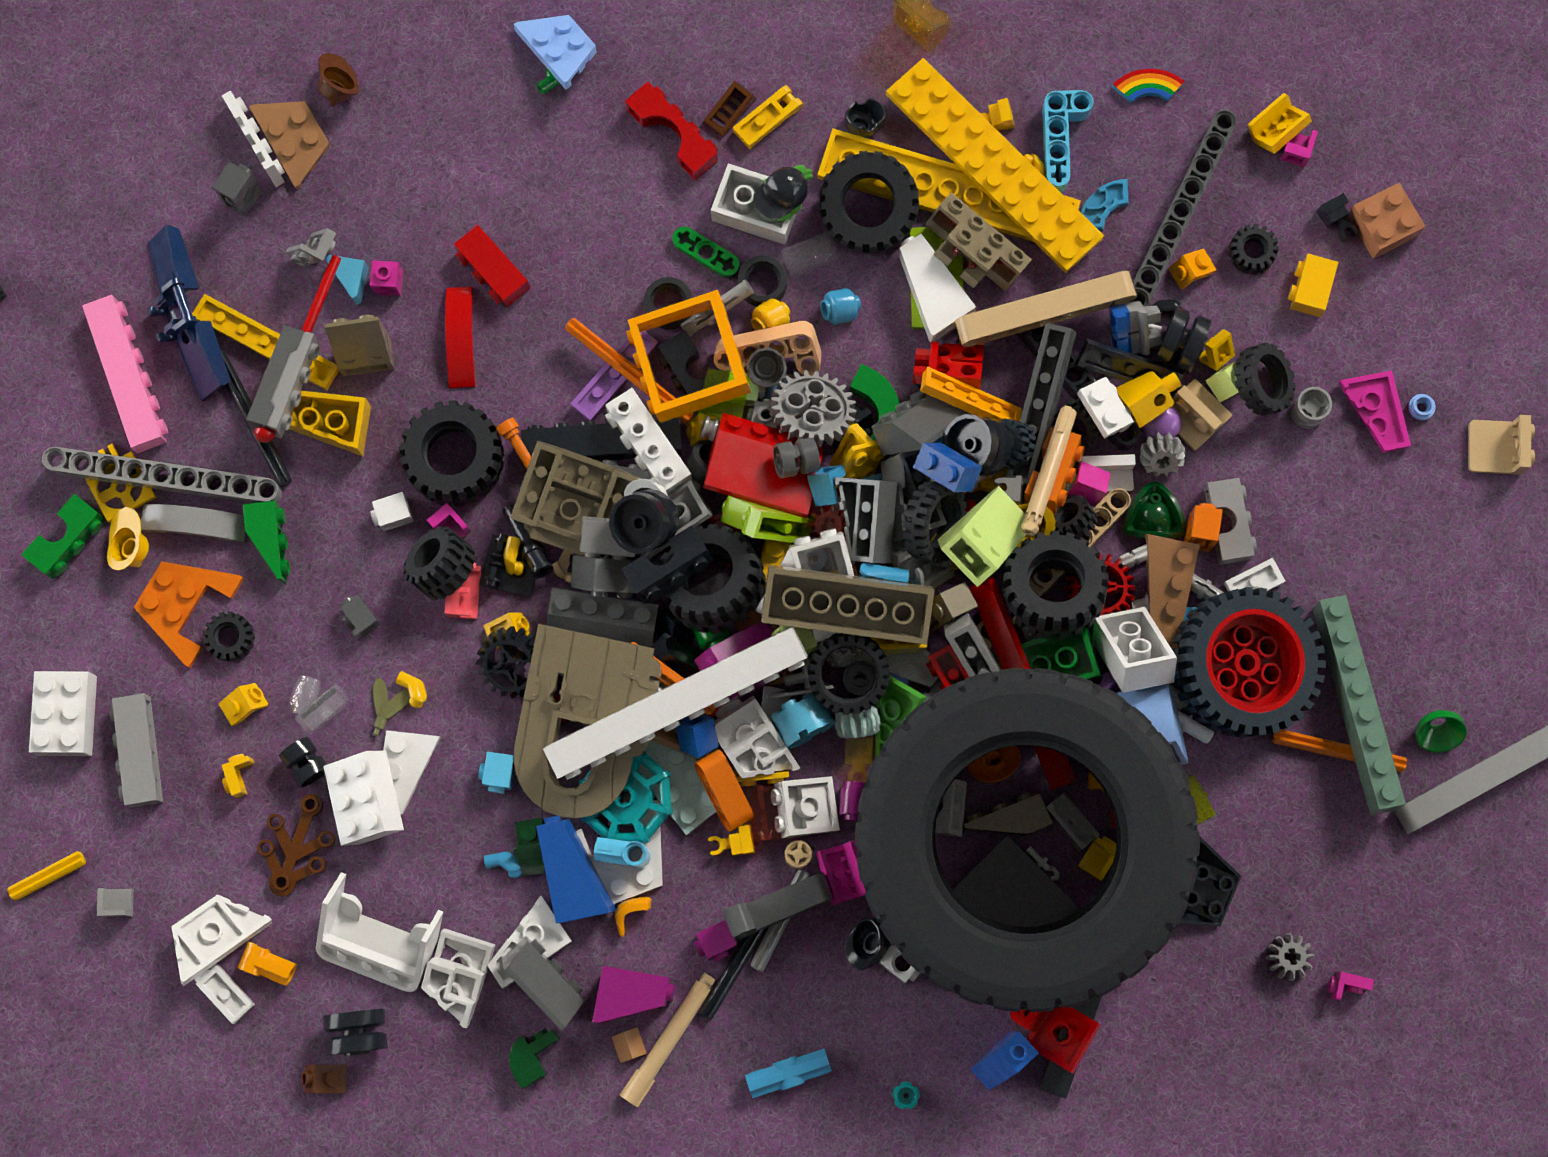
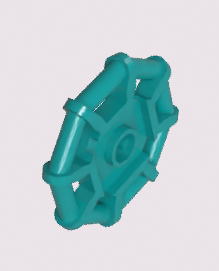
M644 750V753L640 756L633 757L631 772L623 789L624 792L630 791V801L622 804L620 802L622 796L619 795L606 809L591 816L581 817L582 822L587 823L602 838L629 842L638 841L644 844L651 841L650 838L669 815L673 814V809H671L670 772L665 771ZM640 765L645 766L655 776L646 779L638 771ZM591 770L583 779H580L579 785L587 780ZM659 784L660 804L653 803L654 792L652 786ZM650 809L657 811L651 821L644 827L641 820ZM603 814L612 822L609 829L597 818L598 816ZM633 824L636 832L619 833L620 825Z

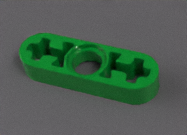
M680 227L674 231L672 237L673 245L681 253L725 279L734 278L739 273V260L734 254L689 227ZM689 235V241L696 245L694 252H691L692 245L684 242L683 245L680 244L679 236ZM703 247H709L714 251V254L709 259H703L699 256V251ZM718 253L722 254L720 260L724 263L732 261L733 270L727 269V271H724L723 264L718 261L716 265H713L717 260Z

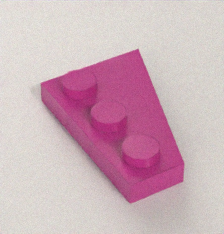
M1392 370L1339 381L1338 384L1382 453L1408 449L1411 446Z

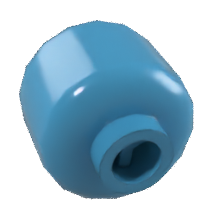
M848 288L830 291L825 294L824 300H821L820 303L822 316L833 325L852 322L857 318L858 311L861 310L860 298L854 295Z

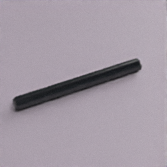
M220 349L231 380L226 386L277 484L281 488L292 483V479L273 442L262 443L258 441L254 430H251L246 421L252 402L224 350Z

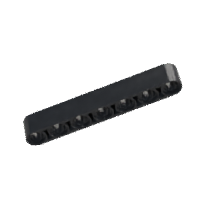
M1045 326L1016 334L1036 358L1040 343L1034 341L1032 336L1035 334L1043 336ZM1071 353L1062 387L1076 401L1079 398L1077 395L1078 391L1096 382V380L1086 368L1077 366V358ZM1075 373L1080 380L1072 382L1067 378V374ZM1134 423L1124 431L1130 434L1131 441L1121 440L1119 437L1120 431L1107 437L1118 450H1129L1136 443L1139 431Z

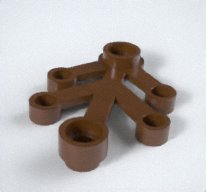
M315 794L304 796L300 802L302 815L292 841L284 826L285 820L281 815L271 814L267 818V826L274 830L286 856L283 866L281 867L274 853L275 844L272 841L261 840L257 845V851L265 857L272 872L269 879V888L277 896L285 897L290 895L295 890L298 881L314 873L320 874L326 869V862L323 858L313 857L309 860L308 865L293 871L298 860L324 847H332L336 841V837L332 832L322 831L318 838L303 845L313 816L320 814L323 809L322 799ZM314 800L315 807L308 810L306 807L307 802ZM275 817L280 819V824L277 827H273L271 823ZM326 834L331 836V841L328 844H324L322 841L323 836ZM265 843H269L271 846L270 851L267 853L262 851V846ZM316 860H320L322 863L319 870H314L313 863ZM280 878H285L287 881L283 888L278 886Z

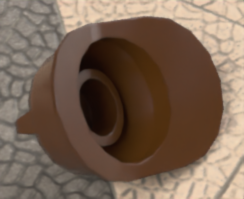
M325 53L319 57L320 77L318 90L328 99L330 106L334 107L337 103H345L352 95L359 93L356 73L343 57L332 53Z

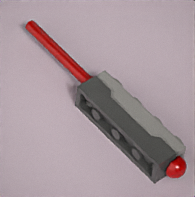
M336 255L331 256L302 329L299 330L284 325L246 418L251 430H254L256 439L262 443H268L274 437L282 438L284 431L290 428L292 411L294 407L299 405L301 400V388L303 383L308 382L311 373V363L319 355L320 345L312 330L341 262V258Z

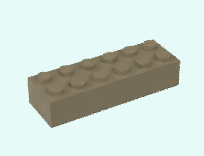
M768 565L761 621L762 623L927 645L935 590L932 586Z

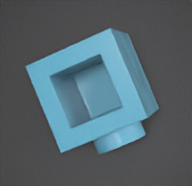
M487 752L485 764L481 763L479 779L482 780V785L488 787V792L504 794L505 790H512L515 772L514 755Z

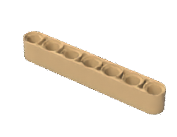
M1121 271L970 313L957 318L955 324L962 346L970 347L1045 326L1046 323L1053 324L1107 309L1109 306L1125 304L1136 299L1137 295L1129 271Z

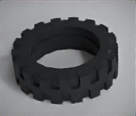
M1267 342L1241 351L1240 357L1235 362L1237 368L1234 369V376L1237 377L1235 384L1236 388L1240 390L1239 396L1241 400H1245L1246 407L1253 409V413L1261 414V416L1278 413L1290 407V401L1294 400L1295 394H1293V390H1296V383L1293 382V378H1295L1294 372L1290 369V361L1284 357L1285 353L1282 350H1278L1276 345H1269ZM1259 361L1265 365L1270 373L1273 388L1271 398L1265 394L1258 379L1257 368Z

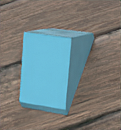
M332 255L325 256V260L328 264ZM340 257L341 262L335 275L355 304L358 305L362 301L369 268L364 260Z

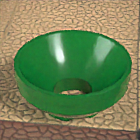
M1439 709L1425 715L1417 723L1415 733L1421 748L1439 753L1450 751L1462 744L1467 735V728L1460 715L1455 712ZM1443 718L1446 720L1441 725L1431 724L1435 719Z

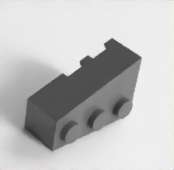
M920 450L904 452L881 462L882 481L897 482L892 543L906 539L903 538V532L906 530L903 527V521L907 520V517L904 516L905 510L910 509L907 504L909 500H914L912 494L914 491H918L920 485H924L926 481H931L930 477L913 468ZM939 502L932 513L929 531L947 524Z
M573 555L571 588L592 591L591 596L608 597V592H616V597L632 598V593L636 592L622 568L635 560H615L603 557L591 558ZM651 561L654 565H663L662 562Z

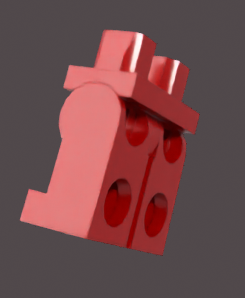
M931 341L930 349L916 348L913 384H921L923 372L927 367H930L980 390L984 345L963 347L962 344L946 343L939 345V342Z

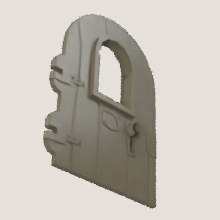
M538 624L514 748L516 776L523 791L533 803L544 811L557 816L560 815V817L581 818L591 816L606 809L619 797L628 781L633 757L643 754L644 750L647 749L648 742L641 744L637 740L629 744L630 750L618 756L614 752L604 756L606 761L591 768L587 780L576 788H566L560 785L543 749L558 741L562 718L572 722L579 721L582 724L591 725L655 694L659 689V682L650 681L651 676L661 678L662 673L660 663L653 658L655 648ZM559 673H562L564 677L561 690L559 691L561 699L557 701L554 698V692L557 690Z

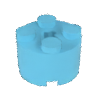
M813 692L805 694L803 700L799 702L795 698L781 705L782 709L771 715L772 721L788 749L798 747L812 740L813 736L820 732L823 734L835 725L829 710L815 698Z

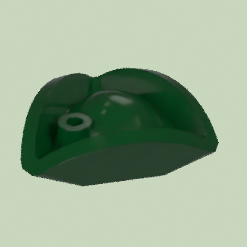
M1149 482L1133 500L1124 519L1122 530L1125 535L1145 538V534L1165 538H1180L1186 533V522L1181 506L1171 491L1159 482Z

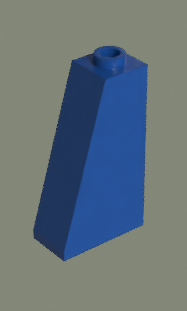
M560 815L545 818V824L538 825L536 828L556 924L615 911L614 903L570 819L561 820Z
M1010 1031L970 1070L990 1090L1017 1074L1038 1052L1019 1031Z

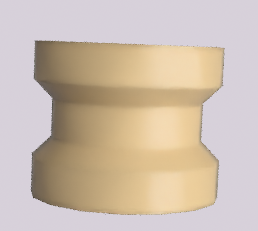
M793 841L786 847L785 860L790 867L802 869L810 863L812 851L806 842Z

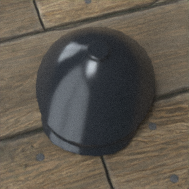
M865 917L859 920L845 945L848 961L853 967L861 971L878 963L891 945L881 930V924L876 917Z

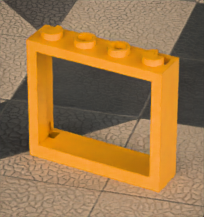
M718 290L628 320L630 330L626 331L630 345H635L637 353L633 354L634 361L638 369L642 368L644 376L640 377L641 385L644 392L649 391L651 398L647 400L650 414H656L660 423L751 393L726 309ZM713 309L734 379L661 403L641 332Z

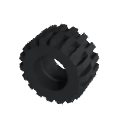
M441 526L432 529L427 534H424L409 551L408 557L404 562V577L432 600L444 599L447 595H452L468 579L476 559L474 556L475 550L449 527Z

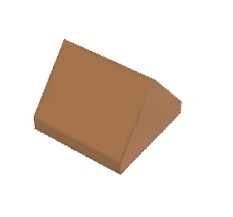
M638 1027L612 1036L620 1063L647 1054Z

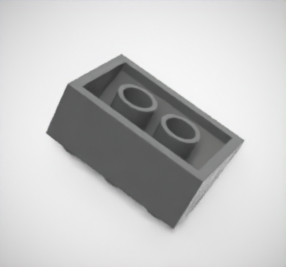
M919 391L910 396L911 400L897 404L895 411L881 415V420L871 427L882 456L920 450L923 443H933L943 436L950 422L956 417L966 414V412Z
M525 936L502 958L504 971L562 1031L584 1002L581 994L583 988L574 978L569 981L562 974L565 969L555 958L550 961L543 954L546 949L536 938L531 941Z

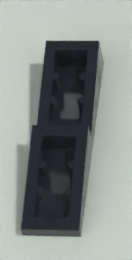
M1097 995L1090 998L1089 1002L1072 1008L1094 1020L1102 996L1099 997ZM1067 1027L1063 1030L1059 1029L1058 1042H1061L1063 1039L1067 1040L1069 1037ZM1048 1060L1039 1089L1066 1099L1075 1072L1072 1074L1051 1060Z

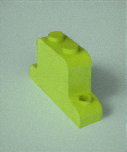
M729 495L722 505L720 520L723 523L741 529V533L753 538L794 543L795 539L809 536L810 540L816 539L822 520L811 516L803 518Z

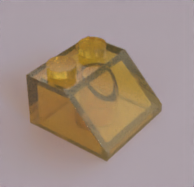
M894 0L892 20L928 53L950 33L951 22L949 16L944 11H938L933 7L930 0Z

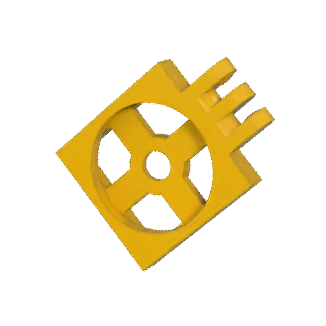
M113 443L108 445L110 453L119 456ZM103 448L98 451V453L106 454ZM129 452L122 456L135 458L132 452ZM110 463L106 466L105 474H111L115 471V463ZM141 467L134 468L137 473L132 475V478H138L141 475ZM85 479L109 523H111L114 515L120 509L110 508L106 506L105 502L117 497L121 499L125 507L135 510L157 498L151 488L142 487L139 498L134 502L130 492L135 486L126 485L125 491L119 493L116 490L118 484L111 483L110 488L100 493L98 491L99 481Z

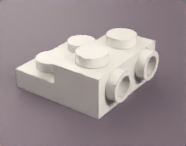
M832 776L781 781L774 784L775 789L771 790V802L774 806L777 805L778 816L775 817L774 824L778 833L781 832V838L801 837L840 830Z

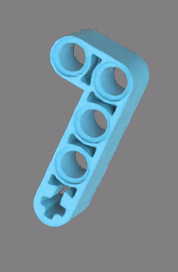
M1083 90L1052 91L1047 94L1043 104L1042 123L1045 178L1060 193L1067 189L1070 180L1068 121H1083L1087 119L1093 107L1092 95ZM1082 103L1086 106V109H1078L1075 104ZM1057 104L1060 106V109L1053 110L1049 105ZM1058 128L1062 133L1053 134L1049 129ZM1058 152L1062 155V158L1055 159L1050 154ZM1056 170H1059V181H1061L1059 183L1054 178Z

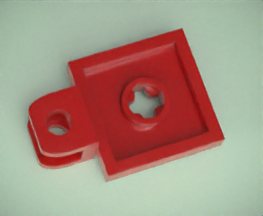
M1063 1006L1054 1008V1011L1029 1012L1027 1016L1026 1012L1028 1010L1019 1009L1018 1012H1010V1017L1015 1023L1030 1031L1027 1041L1037 1052L1074 1074L1101 1024L1072 1007L1065 1008ZM1067 1027L1069 1037L1067 1040L1063 1039L1061 1042H1058L1059 1036L1056 1034V1031Z

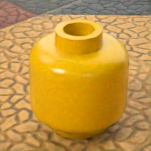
M776 299L763 302L752 311L751 325L756 331L789 324V307L784 302Z

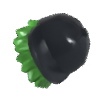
M804 165L781 167L775 170L767 179L763 180V184L754 193L753 202L758 211L772 221L776 219L778 222L791 220L793 214H797L798 210H801L802 203L807 197V181L813 177L812 170L805 169Z

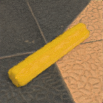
M77 851L8 887V894L12 900L17 901L86 864L85 857L81 852Z

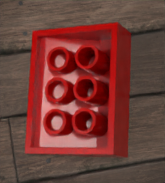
M722 412L718 429L712 442L703 488L803 518L808 516L813 497L807 478L809 474H801L798 471L796 476L781 479L775 469L773 446L784 442H791L794 445L797 437L794 436L791 439H787L788 431L780 433L779 429ZM822 443V447L820 448L817 445L820 457V464L822 460L824 443Z

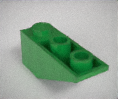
M276 501L243 504L246 533L276 578L281 583H287L286 576L290 575V564L288 559H284V550L288 549L287 536L282 534V524L286 523L284 508H280Z

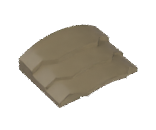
M537 441L510 518L524 523L532 539L583 556L585 552H580L579 548L583 516L609 519L615 503L624 497L627 485L633 480L640 478L592 458Z

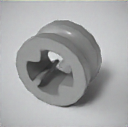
M706 415L699 438L708 437L709 441L713 442L720 419L711 420L710 416Z

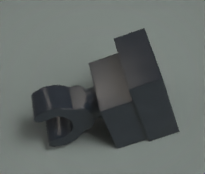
M1344 193L1322 204L1316 211L1327 228L1337 224L1338 238L1341 242L1347 240L1344 230H1349L1353 236L1358 234V228L1346 220L1349 212L1345 206L1349 201Z

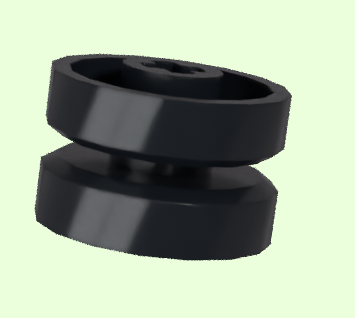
M1176 307L1155 361L1169 365L1173 361L1176 352H1179L1176 363L1177 370L1190 374L1196 360L1200 358L1212 320L1198 315L1190 329L1186 327L1190 319V312Z
M971 414L958 416L948 424L942 437V444L982 467L979 476L988 477L997 474L1006 466L1011 455L1012 442L1010 433L1003 423L993 418Z
M647 489L627 495L616 502L610 513L609 527L612 537L621 548L630 553L642 554L665 546L670 542L669 539L675 536L678 531L679 514L676 505L669 496L659 490Z
M384 1009L352 1011L322 1016L324 1031L328 1033L342 1032V1036L328 1038L325 1041L326 1056L344 1054V1056L369 1054L373 1050L388 1048L386 1033H369L368 1029L381 1027L386 1023Z

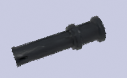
M510 503L512 510L514 508L515 503ZM506 505L502 512L515 536L521 539V557L524 561H527L531 569V577L533 579H540L552 572L553 565L547 562L543 554V545L530 537L524 523L510 518L511 512Z

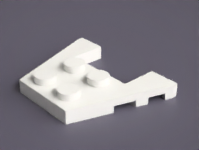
M659 800L653 801V803L660 804ZM650 809L641 820L644 827L651 821L657 811ZM661 826L652 835L649 843L644 844L641 842L649 849L651 859L647 866L639 869L632 866L594 861V855H591L583 830L579 829L576 831L614 904L663 886ZM641 848L634 849L630 854L631 861H639L643 856V851Z

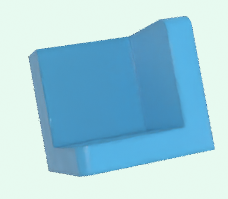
M843 465L822 467L818 472L807 476L815 506L835 505L839 502L834 477L842 478L846 475Z

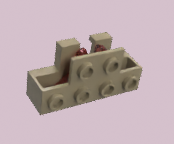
M953 193L947 196L925 224L944 240L933 254L946 266L955 257L960 255L968 260V267L960 277L973 288L986 275L1006 291L1032 260Z

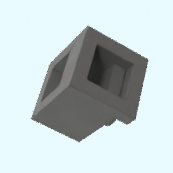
M359 595L356 597L350 596L340 604L342 611L345 613L341 618L350 630L356 628L352 633L358 640L381 625Z

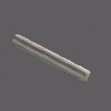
M798 870L791 885L809 878L811 875L803 870ZM790 918L768 928L751 962L752 968L760 972L764 971Z

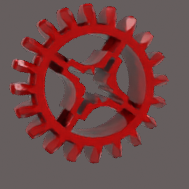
M1110 554L1105 558L1106 571L1116 577L1119 585L1116 582L1109 581L1106 596L1114 595L1115 593L1121 594L1119 601L1114 606L1106 609L1103 606L1100 616L1121 612V610H1129L1131 607L1126 602H1133L1135 599L1129 593L1134 592L1136 586L1128 585V583L1134 580V576H1125L1124 574L1128 572L1129 567L1125 566L1120 569L1118 567L1121 563L1120 559H1117L1114 564L1111 563L1112 555ZM1073 575L1065 576L1064 581L1070 585L1064 586L1063 592L1071 593V595L1065 597L1064 601L1074 598L1081 590V586L1078 585V581Z

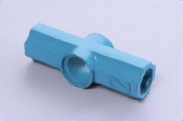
M823 1048L797 1058L793 1056L773 1063V1066L745 1075L751 1096L755 1098L778 1089L782 1091L803 1084L805 1080L827 1074L832 1070Z

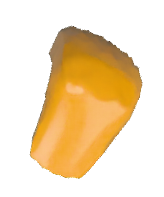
M647 896L631 898L618 904L614 916L621 937H624L625 915L634 911L650 909L651 898Z

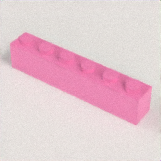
M109 295L82 305L130 447L136 453H140L167 443L165 434H168V429L164 420H159L156 412L160 410V406L156 396H151L148 387L152 386V382L148 373L142 371L140 364L144 363V359L139 348H134L132 340H135L136 336L131 325H127L124 317L128 316L124 303L122 301L118 302L113 295Z

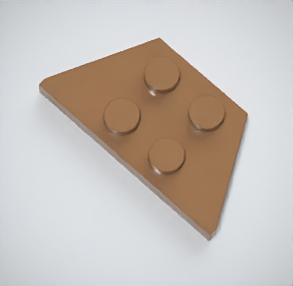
M305 101L254 104L249 106L296 190L299 189L309 172H312L318 164L320 157L324 156L330 148L328 140Z

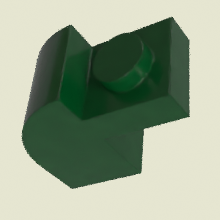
M545 1028L532 1036L534 1040L532 1043L528 1041L525 1035H522L513 1044L509 1054V1066L521 1089H525L548 1074L537 1054L560 1040L555 1030L548 1032Z

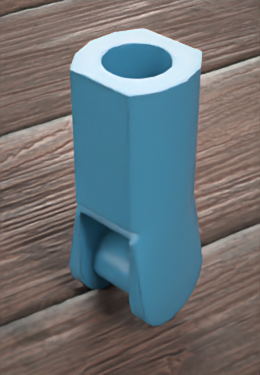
M866 562L861 565L858 577L908 583L909 570Z

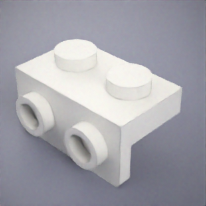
M1107 377L1078 391V397L1104 439L1119 431L1121 433L1126 431L1134 422L1130 410L1123 405L1118 397L1116 387L1108 381Z

